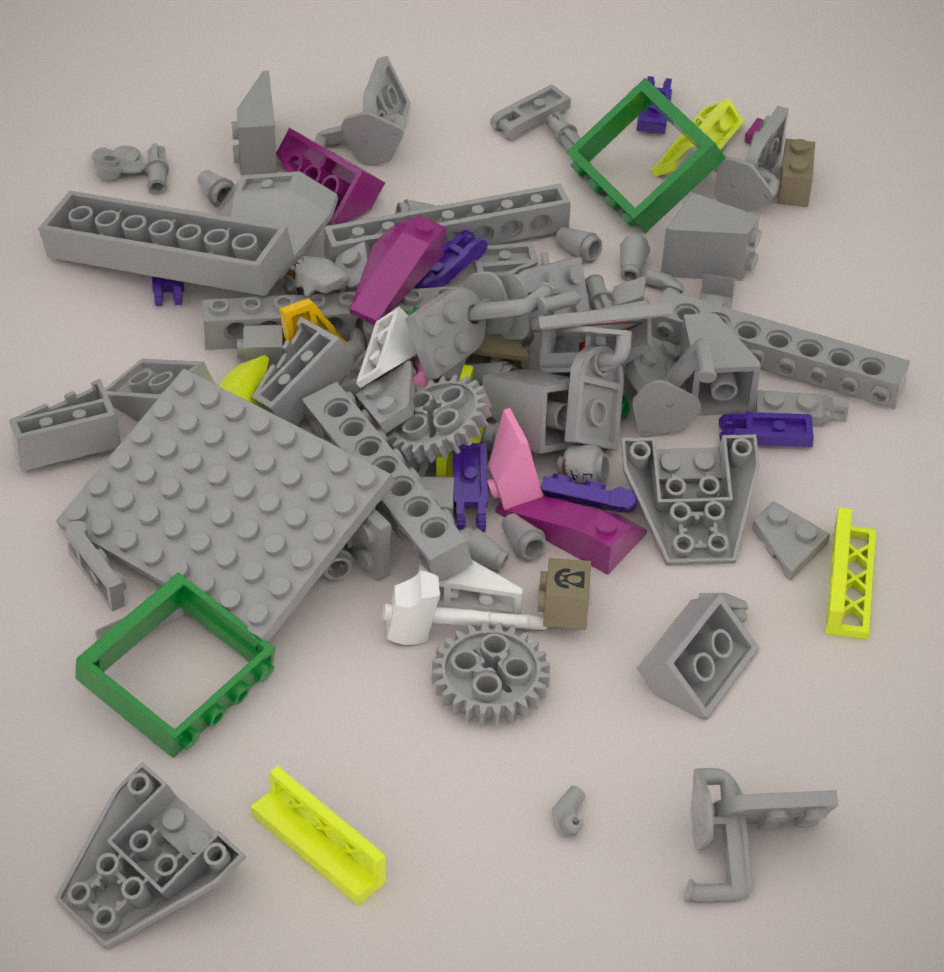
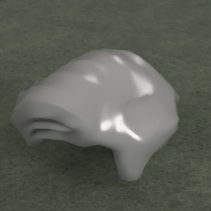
M312 257L302 261L295 267L294 287L300 295L304 294L306 297L311 296L315 292H322L324 294L331 291H336V293L345 292L350 280L347 273H344L340 267L326 258Z

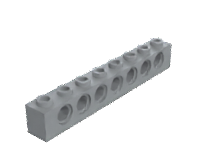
M560 183L325 226L324 254L326 259L331 260L335 264L338 254L363 241L372 249L373 244L390 227L418 215L446 227L444 245L448 241L451 242L464 230L473 232L475 239L476 237L484 238L488 245L554 234L562 227L569 228L571 202Z
M459 286L413 288L393 310L400 307L404 312L405 310L412 312L414 306L421 308L446 290L458 289ZM356 292L314 293L309 297L303 294L203 300L205 349L237 348V339H243V325H282L279 309L307 298L315 303L323 316L335 327L338 334L348 342L349 334L353 329L359 328L363 330V319L350 314V306ZM283 333V345H284V343H285V338H284V333Z
M668 290L663 291L657 304L672 302L673 314L666 317L651 318L653 337L680 345L684 314L716 313L760 361L761 370L895 409L906 382L909 360Z
M336 381L302 399L308 423L321 439L392 475L395 481L375 508L391 524V528L426 572L437 575L440 582L473 564L469 549L473 548L467 532L464 529L458 530L456 528L455 521L449 510L439 507L437 498L430 488L424 489L416 470L413 467L410 469L406 467L401 452L397 448L392 449L390 447L387 436L381 428L377 430L374 428L369 413L365 409L361 411L358 408L357 401L351 391L345 392Z

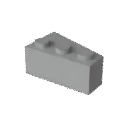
M302 317L296 323L299 329L292 341L286 340L281 349L284 351V354L278 364H271L252 396L260 408L296 426L306 417L302 399L336 381L339 382L357 364L339 337Z
M101 379L91 382L92 388L78 395L74 391L65 394V400L49 407L45 403L9 420L14 451L22 471L40 469L46 465L63 461H73L79 457L95 453H105L116 449L121 444L117 415Z

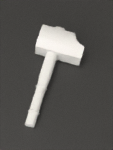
M419 571L413 578L394 586L390 604L384 603L382 619L386 620L387 639L403 645H417L427 642L432 623L482 626L483 622H486L488 627H496L498 623H501L502 627L505 628L515 626L526 631L528 629H548V627H543L544 616L529 615L528 613L523 615L496 613L489 610L485 612L471 609L437 607L440 597L439 577L426 571Z

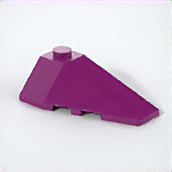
M290 127L276 152L277 157L287 172L300 171L337 194L338 201L333 216L329 221L333 225L346 223L371 210L386 183Z
M420 215L390 227L372 246L350 306V314L375 325L377 320L390 313L443 257L446 227Z
M545 495L504 510L501 503L495 508V513L504 518L509 514H517L542 530L546 541L580 560L591 561L592 567L607 575L647 534V529L619 514Z

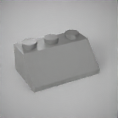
M718 593L690 600L637 667V670L657 697L700 719H707L759 647L722 595Z

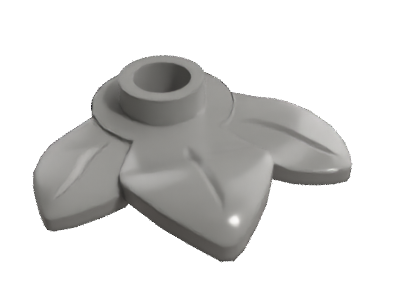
M119 146L114 150L102 147L96 149L92 154L97 175L106 180L119 179L122 172L137 174L145 171L146 164L137 161L140 151L132 146Z

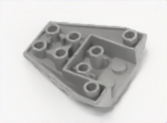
M300 171L242 175L222 201L217 215L287 226L294 258L278 280H281L289 268L298 260L331 220L338 196Z
M756 434L723 435L719 447L656 449L655 437L621 438L623 472L631 490H633V493H636L637 503L666 565L735 563L760 466Z
M141 762L113 791L55 899L108 950L218 887L246 856L221 832L213 830L175 795L166 782L144 762Z

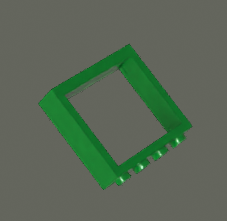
M646 78L634 87L566 152L574 161L570 166L581 178L587 175L590 178L587 181L588 185L598 195L603 191L606 194L603 198L605 202L615 212L620 208L624 212L620 215L623 220L631 227L636 224L645 234L726 159L716 143ZM652 105L698 150L635 208L589 162L648 106Z
M178 572L76 658L75 679L174 758L181 750L190 749L197 742L200 733L208 726L214 727L223 718L225 711L233 703H241L255 683L258 681L263 682L271 675L275 667L273 662L276 648L268 641H263L249 632L246 624ZM180 607L248 660L249 663L174 729L104 672Z

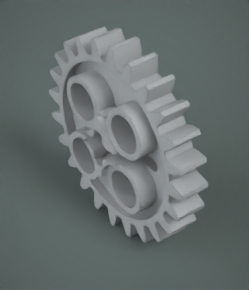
M454 375L450 381H447L446 377L442 376L439 383H434L430 379L427 387L416 386L417 392L412 401L414 403V416L385 433L390 447L392 449L397 448L407 462L415 457L417 463L420 464L425 457H428L430 463H432L436 456L440 454L443 459H447L449 451L453 450L458 454L460 453V445L470 446L471 441L469 438L471 436H481L478 428L488 426L486 418L492 416L489 410L492 405L484 387L480 386L477 380L471 382L468 376L460 380L458 375Z
M483 622L482 630L479 631L472 625H468V634L465 635L461 631L456 630L455 640L445 638L444 648L437 647L436 658L432 659V684H435V695L442 696L443 706L452 704L453 715L465 711V721L467 722L475 715L479 716L480 725H483L487 718H492L495 725H499L500 717L504 716L510 723H513L514 713L517 712L519 715L527 717L528 707L537 709L539 699H545L546 688H549L550 663L546 662V651H539L538 641L528 643L529 633L525 632L520 636H516L515 626H512L505 632L502 631L501 623H498L494 630H489L487 623Z

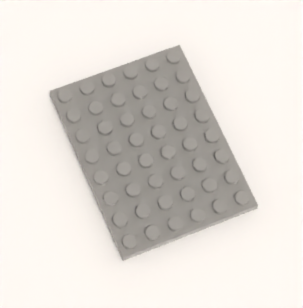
M183 369L57 518L56 522L65 531L66 526L72 521L84 522L87 526L88 539L96 549L101 548L105 554L161 586L179 572L246 624L249 632L261 640L269 642L395 481L390 473Z

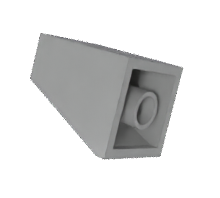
M691 193L666 227L661 272L676 278L703 279L704 274H711L742 281L748 270H754L758 261V254L755 253V249L762 235V230L758 229L760 216Z
M716 313L684 314L679 350L680 358L699 338L706 339L712 353L714 372L717 374L715 381L703 383L697 379L698 366L685 380L687 392L695 395L700 400L701 411L698 416L754 412L761 370L760 361Z
M530 369L483 375L482 386L492 405L489 408L492 417L500 423L503 410L510 408L531 450L535 453H546L563 450L573 445V443L564 442L570 377Z

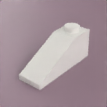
M400 307L375 323L356 382L360 388L407 360L413 361L418 357L405 318L409 315Z
M472 560V565L439 582L440 597L437 605L485 612L489 610L496 613L521 614L523 589ZM419 565L418 572L425 571L421 565Z

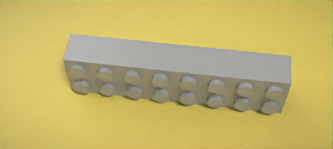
M70 190L38 228L48 258L266 296L294 258L287 226Z

